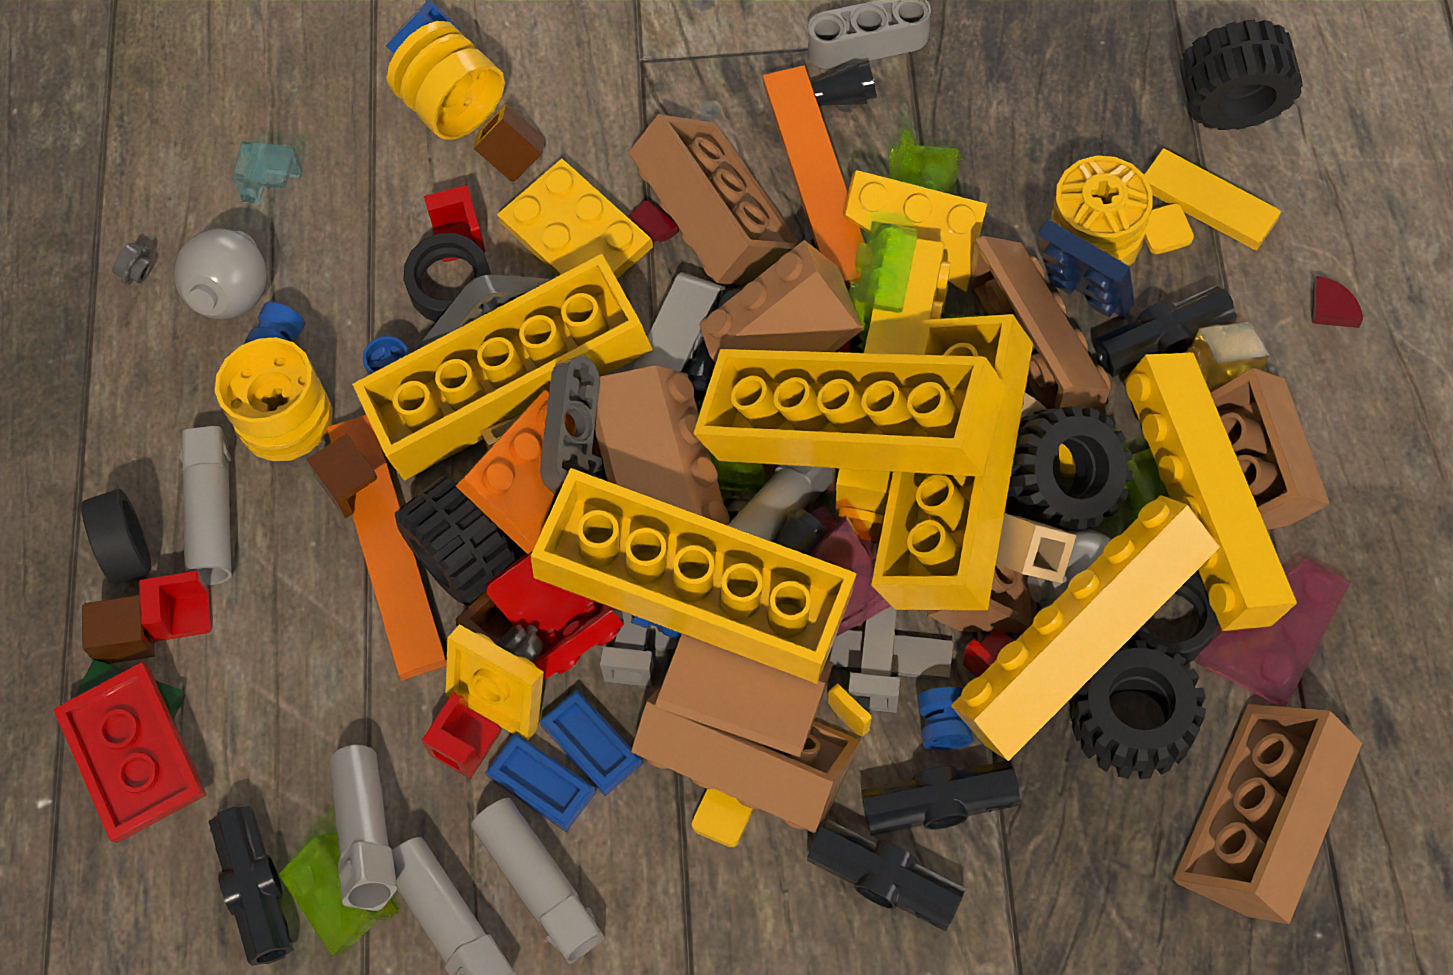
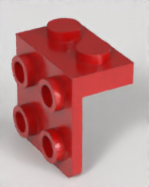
M531 551L497 574L487 583L486 589L487 595L513 626L521 625L525 629L529 625H534L538 629L536 635L544 642V647L533 663L544 672L543 680L545 681L556 672L562 674L570 670L579 661L581 655L596 644L602 646L610 642L619 633L620 627L624 625V619L621 610L535 579L531 563Z

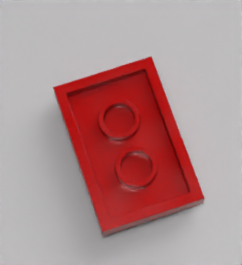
M143 662L53 709L110 841L119 843L207 796L149 666Z

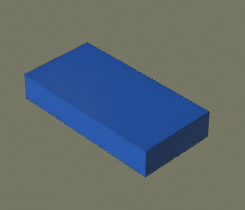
M577 689L539 721L546 733L604 796L609 794L642 765L641 758L631 752L632 748Z
M516 733L485 772L487 778L566 833L596 794L595 787Z

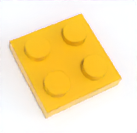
M459 624L447 640L445 695L449 698L453 692L462 695L468 708L498 724L508 732L516 733L528 741L538 729L544 672L538 669L529 659L521 656L517 657L495 645L488 636L482 633H474Z

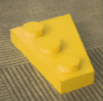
M855 170L852 174L842 217L886 245L889 234L943 242V261L951 262L948 283L957 291L966 293L971 274L975 239L980 236L987 204Z

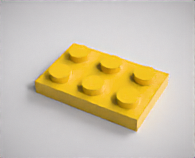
M562 158L497 214L500 224L557 276L603 254L616 279H618L653 248L652 239Z

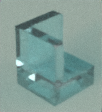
M243 141L232 179L242 202L260 204L264 187L285 188L289 177H301L303 168L295 148L292 146Z

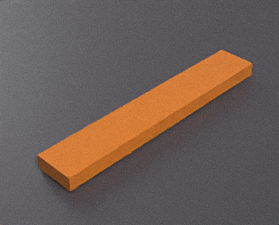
M805 65L763 75V86L816 249L838 266L847 289L875 283V272L860 227L842 217L848 192Z
M363 415L328 426L327 430L331 443L347 433L377 475V479L373 483L348 498V503L353 512V520L398 675L401 681L446 667V656L415 554L397 527L395 512L401 507L384 451L367 415Z

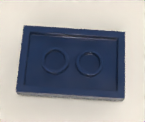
M1047 219L1037 236L1047 273L1051 275L1049 281L1068 294H1072L1075 289L1090 298L1087 303L1099 313L1107 317H1111L1115 313L1125 319L1135 304L1130 266Z

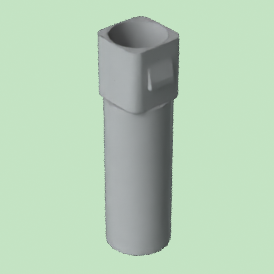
M219 426L185 429L182 431V449L180 453V460L183 463L185 572L197 571L207 585H216L226 582L232 577L228 463L231 462V456L228 451V439L223 429Z
M779 465L773 477L727 526L774 542L787 515L794 516L799 508L805 509L810 507L832 483V468Z
M350 745L337 750L329 761L340 856L338 875L342 904L345 906L377 911L386 905L397 890L393 854L388 844L377 753L370 747Z
M503 798L484 809L473 820L471 827L537 924L543 926L548 934L546 939L549 944L562 954L568 964L575 962L604 940V936L596 924L591 909L589 907L585 909L582 905L578 893L511 798Z
M422 837L412 838L394 848L392 854L397 889L445 962L447 973L449 975H514L515 972L491 935H486Z

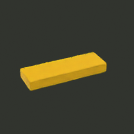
M1165 148L1162 149L1144 174L1153 191V196L1170 205L1174 203L1179 204L1186 214L1255 251L1259 249L1282 212L1276 207Z

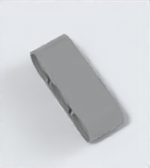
M876 0L815 14L808 24V57L815 66L823 69H832L856 62L861 63L919 50L926 45L929 39L930 4L927 0Z
M680 272L647 338L653 351L637 358L633 370L657 365L685 373L698 351L699 344L704 340L699 324L713 311L718 309L719 300L725 294V286Z

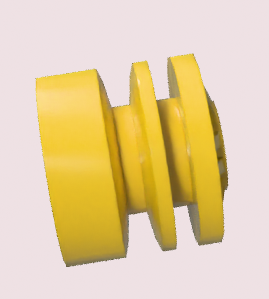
M448 21L429 23L409 35L394 53L389 63L386 77L389 89L402 99L407 107L415 111L418 118L435 135L443 140L458 139L470 134L482 125L497 107L505 86L503 72L482 52L475 49L474 44Z
M1111 156L1089 157L1077 161L1064 171L1056 187L1054 208L1050 220L1130 266L1134 263L1142 248L1146 226L1152 210L1153 191L1146 176L1133 164Z
M277 337L253 340L239 346L225 358L216 374L215 394L219 405L228 420L233 424L244 446L256 457L275 462L291 461L306 455L324 440L328 432L327 427L332 425L333 407L320 379L317 377L307 354L294 342Z

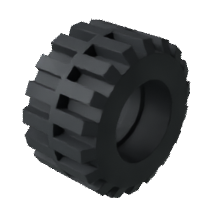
M1255 19L1245 20L1239 23H1228L1221 28H1214L1208 31L1207 35L1198 37L1193 41V46L1184 51L1183 59L1180 60L1181 75L1190 113L1197 123H1203V127L1209 129L1239 130L1263 124L1265 121L1281 115L1282 111L1289 109L1295 104L1294 100L1299 98L1302 93L1301 87H1303V82L1289 32H1285L1283 26L1279 24L1273 25L1272 21L1263 20L1256 22Z
M1081 406L1040 410L1034 412V415L1021 418L1007 497L1012 499V502L1008 505L1010 510L1014 514H1023V518L1042 522L1061 530L1087 529V527H1096L1104 523V517H1112L1119 510L1115 502L1126 500L1129 491L1124 488L1125 482L1132 481L1133 471L1127 470L1126 462L1132 460L1130 450H1124L1122 447V443L1126 441L1123 432H1113L1112 428L1115 422L1108 416L1099 417L1098 410L1093 408L1081 409ZM1061 444H1064L1071 452L1076 467L1073 485L1066 494L1059 488L1053 475L1054 455Z
M441 476L395 512V519L402 537L432 577L451 597L469 607L487 590V583L516 562L512 548L497 525L456 487L458 483L445 476Z
M1135 640L1131 649H1128L1126 644H1124L1075 693L1074 704L1071 710V721L1076 722L1073 733L1076 741H1085L1082 751L1088 759L1094 755L1100 758L1099 768L1108 772L1110 766L1119 768L1118 777L1129 779L1132 771H1138L1139 779H1149L1154 770L1157 769L1160 775L1171 770L1174 762L1179 764L1186 757L1205 719L1206 708H1203L1202 705L1206 696L1204 688H1195L1200 677L1194 668L1185 671L1183 666L1186 659L1179 653L1174 658H1171L1165 654L1167 646L1157 643L1155 650L1148 649L1144 640ZM1123 691L1145 693L1160 705L1165 716V724L1151 730H1139L1129 727L1116 717L1111 709L1109 698Z

